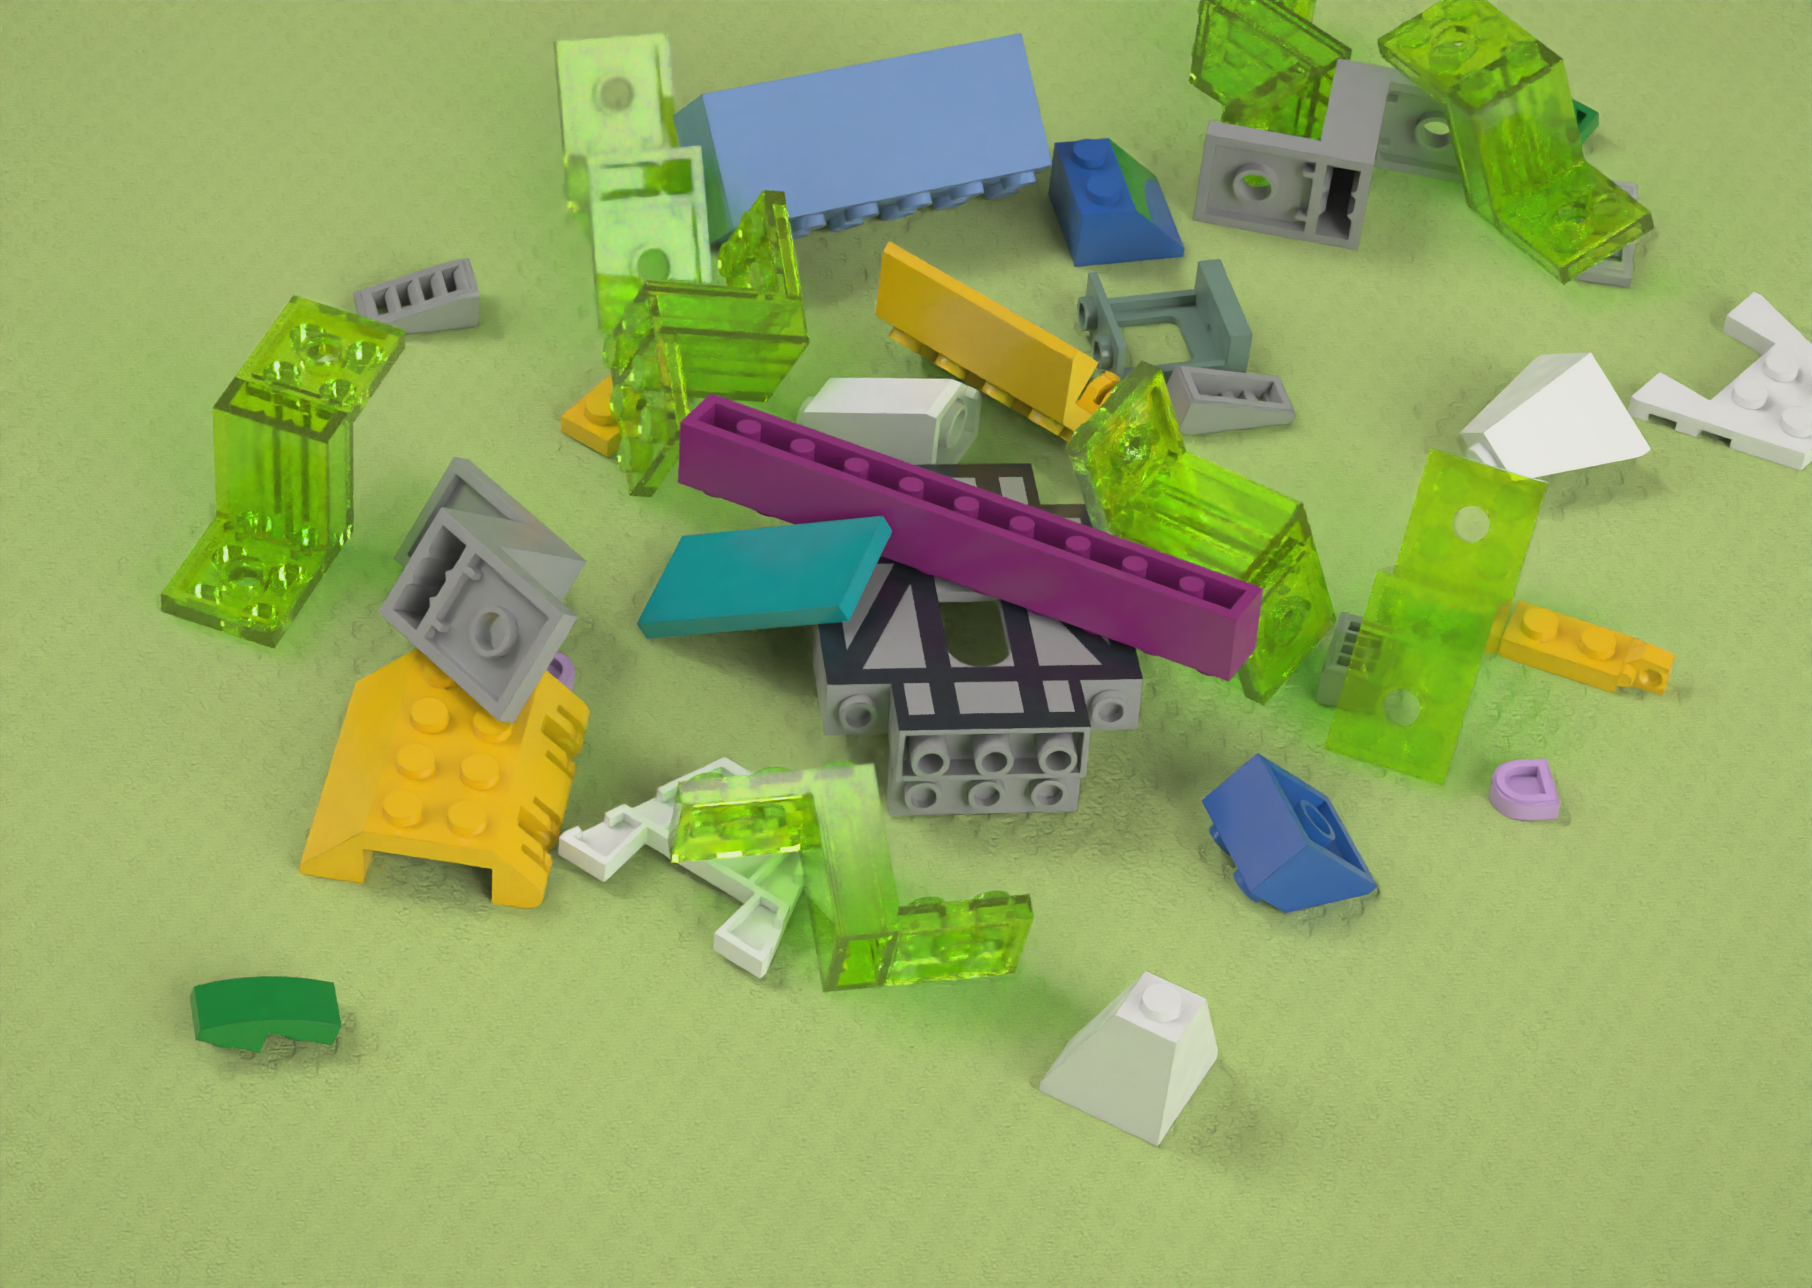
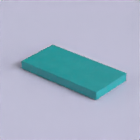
M883 516L682 536L637 625L644 636L650 639L848 622L888 542L892 529Z

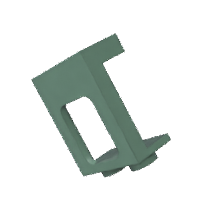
M1220 259L1198 261L1194 289L1107 298L1097 272L1088 273L1086 295L1078 299L1077 314L1081 330L1089 331L1093 340V359L1099 362L1096 367L1098 370L1110 371L1120 377V383L1126 380L1140 389L1167 386L1175 366L1246 373L1253 334ZM1165 322L1173 323L1180 329L1192 358L1186 362L1125 368L1127 346L1119 327Z

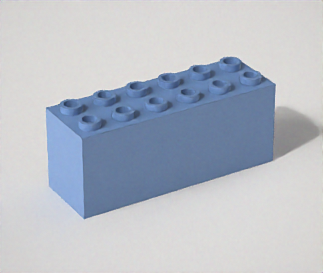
M1022 33L705 93L673 115L703 246L705 248L722 244L724 253L757 246L756 241L770 238L773 236L772 234L776 235L777 242L803 238L810 235V230L824 227L826 223H828L830 232L862 225V220L879 215V212L881 213L882 221H889L915 214L914 209L922 208L932 203L934 210L937 211L966 204V199L985 194L986 200L1007 197L1018 193V188L1037 183L1035 174L1053 165Z

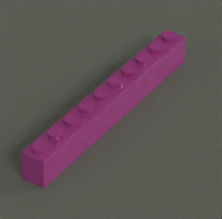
M712 393L680 422L678 483L703 491L708 496L725 499L755 510L763 516L775 517L794 525L883 516L892 529V533L881 554L885 558L916 568L924 574L938 576L966 586L979 594L991 595L1027 608L1032 613L1046 615L1074 625L1090 634L1104 636L1135 647L1148 655L1160 656L1196 669L1206 676L1230 681L1256 649L1263 595L1262 587Z

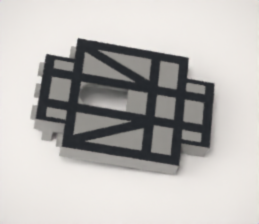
M1031 463L916 465L1107 533L1101 504H1040ZM880 556L848 622L807 625L824 736L887 734L890 755L886 801L889 816L1077 812L1080 779L1086 778L1091 730L1138 729L1143 676L1135 647L1104 636L1090 634L1082 628L1046 615L1032 613L1027 608L991 595L979 594L966 586L938 576L924 574L916 568ZM998 601L1009 656L999 664L985 667L971 666L956 660L951 656L947 648L939 602Z

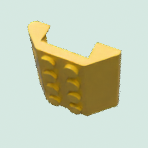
M888 241L882 255L875 316L893 325L888 337L1077 447L1084 437L1103 447L1141 416L1148 402L1147 392L1126 380L1120 383L1121 379L1119 376L1106 371L1102 373L1101 377L1098 376L1089 383L1082 397L1078 400L1099 362Z
M418 648L358 680L352 692L300 862V874L364 884L373 851L492 869L491 904L523 909L538 907L543 901L553 862L551 860L552 855L547 853V849L552 850L553 846L556 847L559 839L560 829L577 769L575 767L576 762H573L571 757L576 758V755L580 754L583 738L591 714L589 707L546 670L515 722L498 721Z

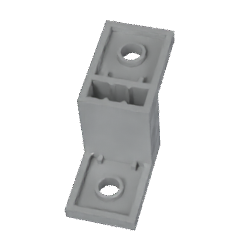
M1338 58L1321 141L1209 120L1193 221L1358 251L1374 167L1479 187L1483 186L1502 88ZM1429 122H1441L1446 124L1451 131L1446 134H1434L1428 131L1424 125ZM1252 174L1259 175L1267 179L1270 184L1264 187H1255L1246 183L1243 177Z
M453 457L394 556V559L404 567V570L378 613L498 721L514 723L578 619V616L563 604L562 601L587 561L469 459Z

